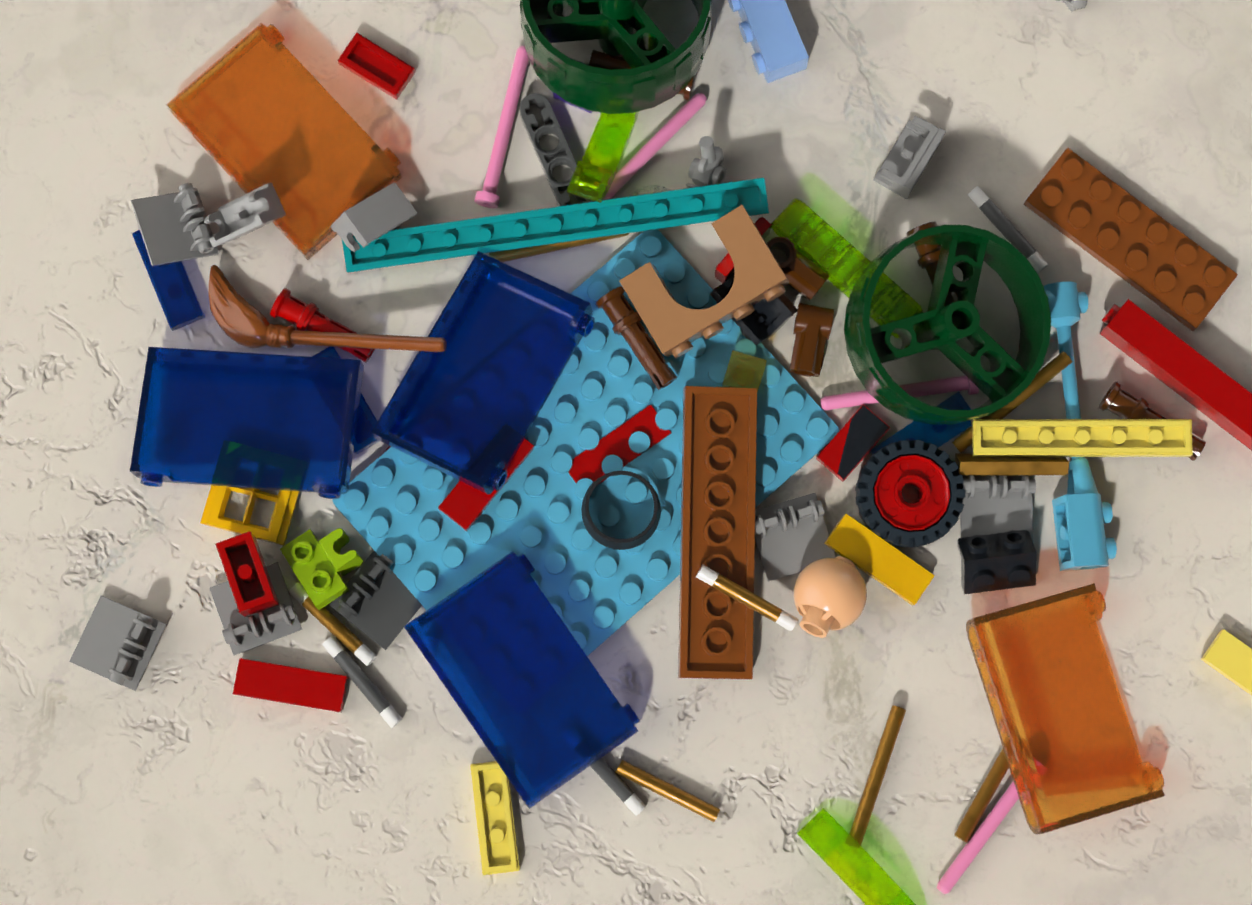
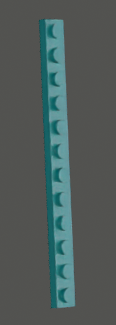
M757 178L389 231L364 248L358 242L360 249L355 252L351 251L343 240L342 244L346 271L350 273L712 222L740 205L744 206L749 216L769 214L765 178Z

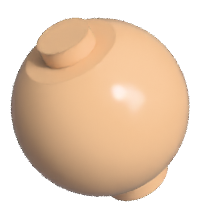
M841 556L819 559L807 565L799 574L793 593L796 609L803 617L800 627L807 633L820 638L826 637L829 630H840L854 623L863 612L867 599V590L863 577L851 560Z

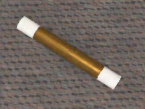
M702 565L696 578L789 631H792L798 618L707 566Z
M299 582L290 589L289 593L366 666H369L376 659L377 655L326 607L318 610Z

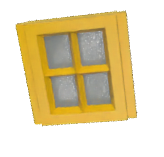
M224 441L200 523L237 534L251 531L256 539L284 546L308 462Z

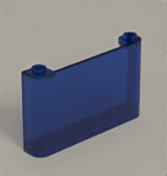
M478 251L428 337L445 338L447 341L446 350L444 352H418L371 433L375 439L486 494H490L494 490H500L506 481L508 466L583 336L587 337L593 329L595 318L592 317L590 302Z
M148 347L130 472L135 477L141 479V484L151 487H161L163 482L315 492L323 498L339 499L341 494L349 491L364 365L361 360Z
M512 551L406 624L404 628L530 809L639 732L635 725L640 720L628 703L623 707L538 587L530 575L535 569L525 554L522 553L517 556Z

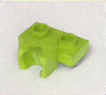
M341 528L332 531L320 540L309 529L280 548L318 610L349 591L341 575L345 576L363 563L362 557L355 550L340 554L341 548L350 541L349 536Z

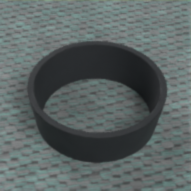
M614 471L601 476L590 485L584 495L581 511L585 528L594 540L611 549L626 550L643 544L653 535L659 524L661 506L656 491L643 477L629 471ZM614 475L632 476L641 480L649 488L654 499V514L648 527L637 536L628 539L611 538L600 532L592 522L589 514L590 496L594 488L607 477Z

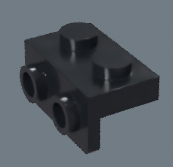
M735 271L723 284L714 288L710 293L717 304L729 293L734 282ZM783 293L772 301L767 302L764 298L753 305L755 310L748 316L738 321L734 317L732 319L740 327L741 333L747 339L751 340L755 345H759L772 337L798 309Z
M1028 530L974 535L957 540V546L961 555V586L964 594L1036 585L1037 551Z

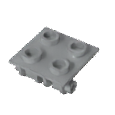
M192 183L180 185L178 187L179 192L131 200L152 266L219 254L217 247L213 248L209 240L213 234L210 225L204 223L206 213L198 189L193 188Z
M962 475L964 480L962 489H965V498L963 499L964 507L960 513L961 538L1003 533L1012 530H1028L1033 541L1032 493L1036 492V480L1032 479V475Z
M816 493L755 510V542L768 582L799 573L816 560L836 558L834 550L824 544L829 534L823 518L824 509L821 501H818Z
M278 562L266 566L279 605L244 617L239 613L228 581L209 588L224 628L222 630L224 639L227 644H230L234 656L302 630Z
M101 595L69 662L136 691L167 624Z

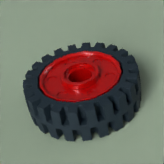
M903 440L891 443L874 453L861 469L855 489L856 505L859 508V515L869 530L889 544L901 547H919L930 544L946 535L959 519L958 517L964 507L963 499L965 498V489H962L964 483L963 476L959 474V467L955 461L949 458L950 455L938 449V446L925 443L920 440ZM905 484L913 485L918 491V499L913 504L906 502L902 497L901 491Z

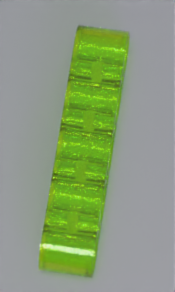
M794 198L771 222L772 230L778 236L791 240L796 250L830 276L827 280L845 296L850 298L854 285L871 261L804 202ZM884 272L881 274L871 300V319L880 326L923 313L921 306ZM891 333V336L900 339L898 334Z

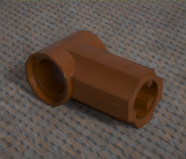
M780 236L772 238L767 242L769 249L778 248L786 253L787 261L778 264L789 280V285L811 301L830 276L796 250L791 240Z
M803 303L798 304L793 334L796 335L789 372L806 377H819L822 369L826 340H829L834 309Z

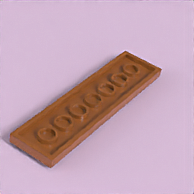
M685 386L683 388L678 678L753 679L754 610L696 578L700 567L705 565L754 593L757 388Z

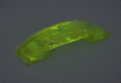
M640 111L622 114L601 113L583 159L578 161L567 188V193L600 203L603 201L619 169Z
M824 808L796 833L864 905H916L885 870Z

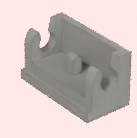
M914 116L913 120H909L874 177V181L907 199L940 145L946 131Z
M272 182L219 207V211L205 217L204 223L216 222L219 226L220 232L209 238L214 248L284 217L286 213Z
M394 182L344 211L330 227L334 232L338 233L346 246L355 252L360 249L358 242L364 248L374 240L414 218L418 213Z

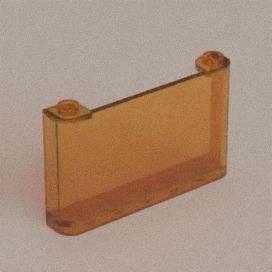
M260 23L169 101L166 106L246 194L272 182L286 213V216L273 221V224L309 260L338 234L330 226L344 211L390 184L397 183L402 178L397 168L401 162L389 148L382 150L282 44L285 39L273 24L266 27L263 23Z
M1095 583L975 617L966 623L969 644L1024 816L1034 834H1043L1165 796L1162 789L1164 787V779L1160 769L1156 766L1153 767L1148 761L1142 762L1096 623L1102 619V612H1105L1106 604L1101 592L1097 591ZM1036 760L1040 762L1042 765L1038 766L1036 764Z

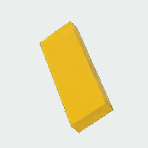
M847 513L842 516L824 543L842 557L851 560L856 567L912 606L918 602L935 576Z

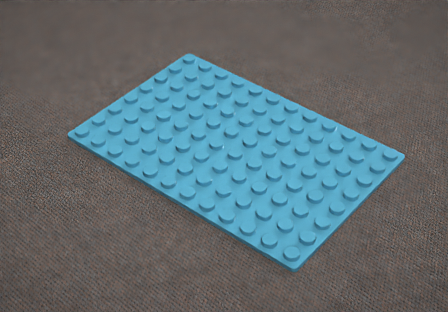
M658 229L643 231L333 496V504L379 557L384 554L394 562L390 567L393 573L510 707L519 714L529 709L680 575L683 388L685 386L757 388L755 508L828 445L839 432V427L762 343L755 345L751 340L747 339L732 318L722 324L724 329L717 335L709 339H705L702 336L692 342L693 348L684 355L674 358L673 354L669 357L662 354L664 360L678 378L661 390L656 388V385L622 335L619 336L612 330L613 323L603 308L598 309L595 303L608 292L622 286L619 280L650 262L656 267L670 293L680 305L690 309H705L717 304L710 295L713 289ZM624 292V297L626 298L634 312H636L637 310L635 309L634 305L629 299L627 293ZM642 320L640 323L644 327V330L660 351L659 347L657 346L656 342L654 341L653 337L651 336L650 332L648 331L646 325ZM651 404L657 412L655 417L656 425L662 430H670L671 434L648 449L650 446L648 435L641 431L634 432L630 436L628 444L634 453L641 455L624 467L620 457L608 455L602 461V471L604 474L614 471H629L647 480L656 491L660 501L661 515L659 524L653 535L643 544L626 550L611 549L594 540L583 523L582 502L586 491L593 481L583 478L575 483L568 471L572 468L573 458L585 450L595 449L600 439ZM505 424H507L532 443L535 448L466 532L442 513L438 507ZM614 475L594 488L589 500V514L596 528L603 534L615 539H628L643 532L650 524L654 514V499L649 488L641 480L628 475Z

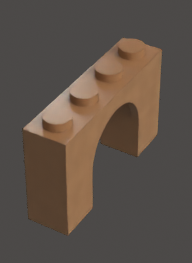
M743 205L711 223L729 252L735 271L734 282L729 293L718 304L705 309H690L680 305L670 293L656 267L650 262L619 280L660 351L666 357L672 354L674 358L684 355L693 348L691 343L698 338L704 336L705 339H709L717 335L724 329L722 324L733 317L738 321L751 314L755 310L753 305L764 298L767 302L772 301L786 291L784 286L790 282Z

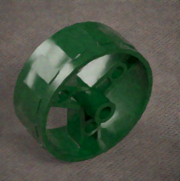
M520 0L521 29H523L525 49L537 76L552 92L573 105L589 111L607 114L634 113L650 109L678 94L690 83L701 67L710 40L712 0H692L698 12L699 21L688 39L677 49L672 46L643 10L647 0ZM599 39V45L605 53L622 56L632 69L609 70L588 66L567 57L550 43Z
M941 225L916 231L904 239L895 242L868 264L854 285L846 306L844 335L847 354L856 376L868 393L886 409L905 419L925 424H957L992 414L1015 400L1031 384L1043 365L1049 347L1051 315L1048 297L1040 276L1028 259L1010 242L990 231L968 225ZM920 245H942L927 312L870 328L872 296L878 279L889 262L904 249ZM983 261L998 273L1009 289L1017 308L1020 340L1016 360L979 326L980 315L974 306ZM953 266L958 267L962 271V281L954 277ZM948 291L956 292L958 294V301L944 306ZM892 332L898 334L902 340L900 349L895 348L891 343L890 336ZM966 337L974 346V351L967 353L955 342ZM939 349L989 400L972 410H947L928 405L912 397L895 383L882 364L929 350ZM982 355L990 361L989 372L981 366L980 360Z

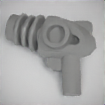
M704 136L699 141L702 157L701 159L695 158L692 161L688 176L692 178L694 184L687 183V188L722 184L726 176V168L722 167L724 162L722 149L714 147L713 139L710 136Z

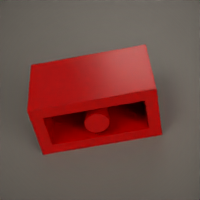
M251 531L215 543L239 613L247 617L279 605L256 537Z

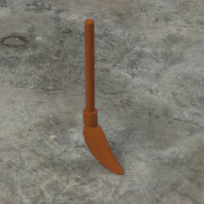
M213 265L210 269L209 300L211 313L228 337L248 348H261L268 345L271 348L285 347L291 349L295 345L428 352H444L447 348L445 338L297 331L294 326L269 324L264 315L233 288L218 266Z

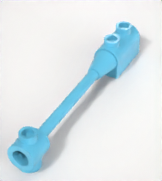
M1076 282L1050 283L1043 287L1049 301L1051 326L1057 329L1059 354L1064 351L1073 361L1061 371L1066 419H1081L1071 326L1081 319L1080 313H1086L1088 309V296L1085 292H1078ZM1071 457V461H1069L1067 494L1052 500L1060 571L1107 567L1109 566L1108 559H1114L1117 553L1116 542L1112 537L1106 538L1104 524L1110 523L1112 520V507L1109 502H1102L1101 494L1098 493L1088 459L1086 457Z

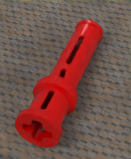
M287 288L280 292L270 312V316L274 318L279 316L296 325V330L356 333L320 313L316 304L312 302L307 304L292 296L291 291ZM339 347L365 363L368 362L375 350Z

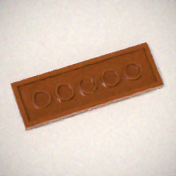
M1068 147L1024 202L1026 207L1191 331H1195L1238 275Z

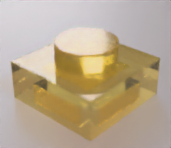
M732 350L722 387L757 388L758 393L767 360Z

